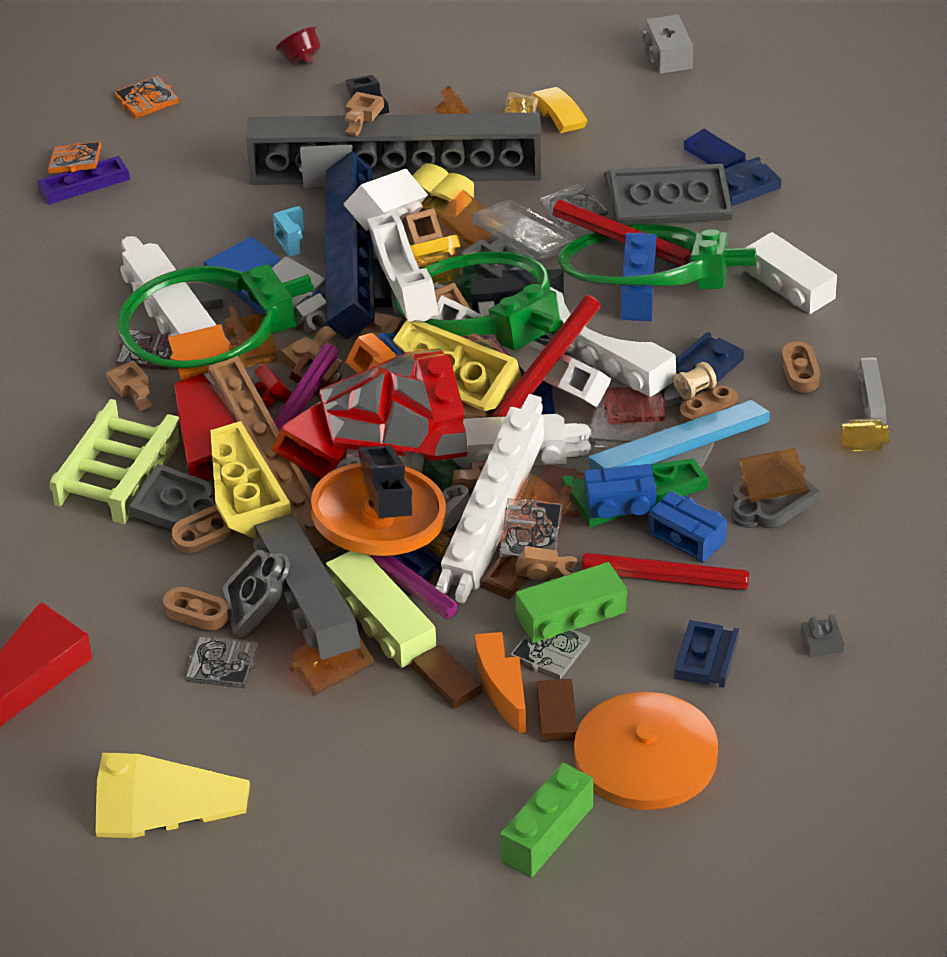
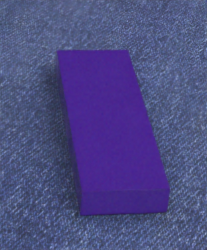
M116 156L99 161L96 169L63 172L40 179L37 182L41 194L49 205L130 180V174L121 158Z

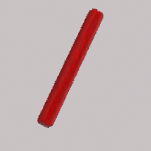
M558 200L553 207L552 214L555 217L625 244L626 233H644L563 200ZM656 237V257L679 266L688 264L691 257L690 250Z
M586 295L494 411L492 417H506L510 407L522 408L528 395L533 394L599 310L601 304L594 297Z
M584 553L582 558V570L609 562L620 577L746 590L749 585V571L743 569L596 553Z

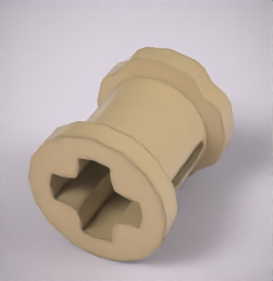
M706 362L698 363L695 369L687 373L680 372L674 376V385L678 394L685 400L694 397L695 393L703 389L710 390L714 388L717 383L714 370Z

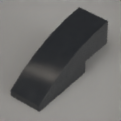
M546 269L550 287L561 292L564 296L563 269ZM502 270V278L471 279L472 310L478 313V302L494 301V305H497L503 298L511 297L523 291L526 286L538 283L527 270Z
M392 446L358 448L365 484L378 517L412 516V489L405 480V466Z

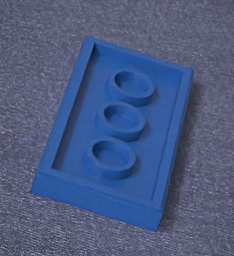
M251 236L204 261V266L225 267L245 272L266 264L273 268L282 259ZM243 289L240 293L230 290L260 315L266 317L267 311L263 310L257 301L251 302L248 298V292ZM318 289L312 294V296L320 293L326 301L325 293L322 290Z

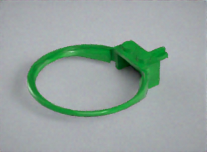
M661 224L627 226L647 234H656V237L669 240L690 250L692 262L669 271L642 276L611 277L578 271L570 264L574 254L587 246L611 239L595 232L588 233L571 241L562 248L558 256V263L561 269L570 276L582 281L605 285L678 286L698 280V287L700 289H724L729 267L757 266L756 247L728 248L727 232L720 233L719 230L708 229L697 233L683 227Z
M475 252L446 258L421 268H426L430 276L433 277L442 272L469 265L507 264L527 270L538 283L526 286L523 291L511 297L503 298L500 303L488 309L489 315L460 320L430 318L423 321L425 323L464 337L495 334L499 345L514 351L546 333L555 335L563 325V320L560 319L556 291L550 290L547 270L540 262L533 258L510 252ZM395 296V305H396V308H397L398 311L406 318V316H405V314H404V312H403V310H402V308H401V306H400V304H399V302H398V300H397V298H396V296Z
M269 264L257 266L245 272L217 266H196L178 269L157 276L137 288L126 299L120 309L117 329L125 347L144 361L172 368L209 366L240 356L259 347L269 338L271 333L295 327L296 322L292 298L314 290V286L308 274L282 283ZM181 282H204L238 293L243 289L248 292V298L251 302L257 301L261 308L267 311L266 317H263L258 330L250 339L228 352L205 359L187 361L162 359L145 351L136 344L129 331V324L134 311L147 297L160 289Z

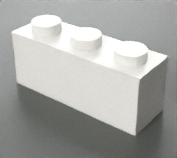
M403 169L360 185L344 203V206L366 231H369L368 218L397 212L400 219L407 215L418 213L423 208L421 203L428 194L408 170Z
M771 232L746 247H756L757 266H745V271L806 313L811 314L836 298L837 274L775 233Z

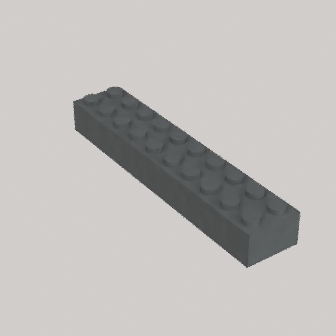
M540 112L377 115L373 122H363L358 136L345 134L350 123L344 120L345 115L248 117L246 145L251 185L303 184L302 172L299 171V165L301 164L300 147L352 145V151L372 168V181L403 169H407L413 175L426 163L437 165L448 173L460 174L471 181L541 180Z

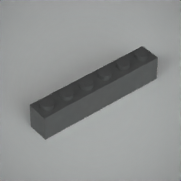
M293 513L254 525L257 539L253 540L255 551L263 550L275 555L281 553L289 558L290 567L287 577L282 583V596L288 612H293L298 630L303 629L308 648H315L321 660L361 647L355 617Z

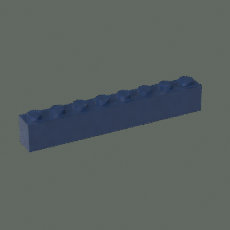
M353 151L326 170V323L331 329L340 333L346 339H349L375 321L374 257L370 230L366 231L344 206V203L360 185L372 181V168Z

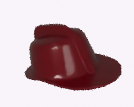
M310 26L291 34L276 46V50L280 51L291 64L303 61L307 63L313 62L312 56L320 49L316 33L318 26Z

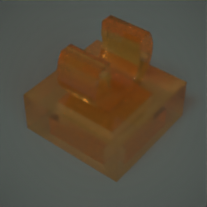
M450 85L441 91L445 101L439 103L435 108L439 114L470 113L464 101Z

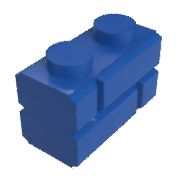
M651 464L584 470V495L589 519L599 517L611 518L613 516L629 514L643 515L650 512L656 505V486Z
M670 491L661 502H658L650 510L648 533L702 562H705L714 551H717L725 543L727 520L719 512L709 511L696 504L690 497H682Z

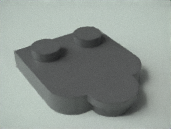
M776 455L734 484L733 495L735 504L731 515L732 520L741 527H754L759 524L765 528H777L820 500V490Z
M157 464L129 505V516L172 530L175 523L209 507L216 506V503L212 499V488L207 481Z
M257 550L222 586L233 635L244 639L260 624L261 620L279 601L282 593V583L287 577L290 567V561L286 555L281 553L275 555L263 550Z

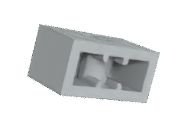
M679 14L646 19V31L642 32L643 44L645 48H649L650 60L652 63H656L660 74L693 69V44Z

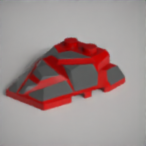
M440 348L406 352L319 390L332 447L358 450L360 447L391 445L398 456H405V451L425 454L426 460L434 461L467 457V437L463 424L464 407L448 354H444Z

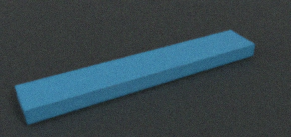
M749 400L589 456V467L600 470L603 468L653 464L770 422V412L754 401Z

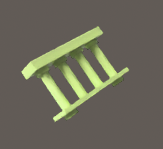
M110 399L104 409L97 413L95 421L59 471L52 475L49 487L52 491L54 506L61 507L70 493L108 503V506L111 508L113 522L125 525L130 517L129 505L157 464L164 466L167 464L182 442L179 417L167 414L160 425L151 427L119 418L116 400ZM116 430L150 440L146 446L138 448L109 440V438ZM100 451L135 461L131 467L124 469L94 461ZM85 472L118 480L120 483L116 488L108 490L79 482Z

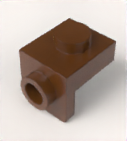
M307 351L292 370L289 378L299 383L316 356ZM337 358L323 376L320 386L314 393L315 395L319 396L320 389L341 380L343 374L339 370L343 362L342 360Z

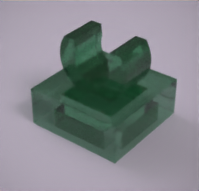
M475 265L464 266L463 274L453 275L454 283L467 303L472 302L471 279L484 278V272L475 273Z
M424 457L422 474L431 479L442 492L452 486L454 470H460L461 467L453 459L443 462L442 460H429Z

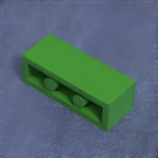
M607 562L517 591L515 616L531 641L535 643L572 629L583 628L587 625L626 613L627 587L611 564Z
M562 763L500 833L501 862L532 878L592 809L593 777Z

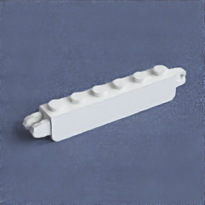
M126 236L122 240L124 265L120 267L124 281L131 283L133 291L157 276L176 270L158 244L148 243L143 245L139 238L134 236ZM185 282L160 289L143 301L148 315L155 317L160 332L163 335L167 334L168 337L216 325ZM204 374L205 377L214 385V382L210 374Z
M529 394L521 409L510 407L442 559V573L436 588L447 595L451 585H457L455 600L459 603L464 604L471 589H479L481 578L489 567L508 523L506 518H510L507 515H511L513 512L512 509H508V505H516L543 443L544 415L541 414L543 406L541 404L542 398Z
M544 414L543 443L533 465L566 464V457H579L589 454L591 444L588 442V439L591 435V429L588 425L581 423L564 424L562 416L558 414ZM506 417L469 418L463 420L467 437V457L434 461L426 460L425 454L405 451V456L398 457L404 466L418 472L470 469V465L473 462L487 461ZM348 449L346 451V458H359L358 450Z

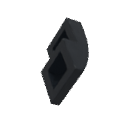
M373 75L346 80V86L351 98L356 92L383 97L380 91V84ZM384 97V108L378 115L389 113L388 102Z

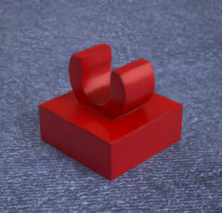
M262 364L254 373L261 381L255 383L254 386L265 406L269 407L272 405L276 396L286 403L292 394L290 389L266 365Z

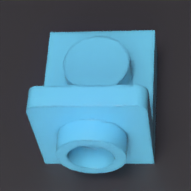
M300 206L274 213V237L289 257L300 254V241L303 238L302 232L304 231L303 210Z

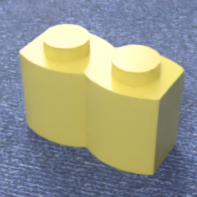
M429 163L422 165L412 175L428 194L421 203L423 209L434 208L436 214L449 219H455L474 200V183L465 176L448 173L443 168Z

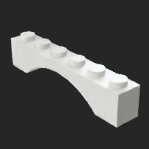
M393 212L368 218L374 253L408 322H423L430 319L431 316L439 315L433 280L426 268L419 269L398 213Z
M550 287V290L556 291L559 315L564 323L571 314L564 303L563 294ZM584 327L566 350V352L571 353L589 365L598 368L650 398L673 383L674 376L676 375L675 354L653 342L619 340ZM546 333V335H548V336H550L551 338H553V336H554L553 334Z
M441 295L437 303L439 315L431 316V319L460 320L482 317L483 315ZM495 334L479 337L460 336L470 341L489 340L496 351L516 358L519 369L523 372L527 371L545 348L544 345L532 341L514 351L499 345ZM563 354L543 381L598 407L611 378L599 370Z

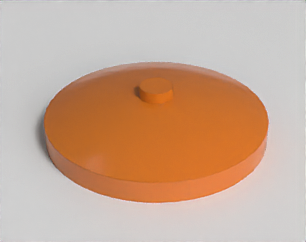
M354 463L331 471L316 484L311 497V518L317 530L325 538L344 549L367 555L389 556L417 550L434 540L444 525L446 503L443 493L431 479L405 466V480L412 489V516L379 518L369 497L361 463Z
M633 692L602 702L584 717L575 735L574 759L577 770L593 777V792L613 804L631 809H664L688 801L707 786L717 767L718 740L710 721L692 704L668 694Z

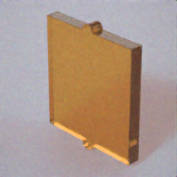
M464 189L454 200L450 199L447 202V207L437 217L470 246L481 239L484 241L489 240V237L503 224L501 220Z
M796 448L739 458L743 473L742 484L746 485L751 502L808 491L804 476L805 466L800 463Z

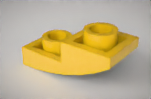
M558 87L536 91L531 95L538 98L537 107L544 118L551 116L560 133L582 129L588 122L577 104Z

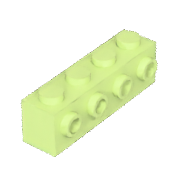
M350 551L326 563L328 574L353 616L362 624L365 633L370 638L374 637L380 644L384 654L388 658H393L401 668L411 664L414 658L436 646L435 626L369 555Z

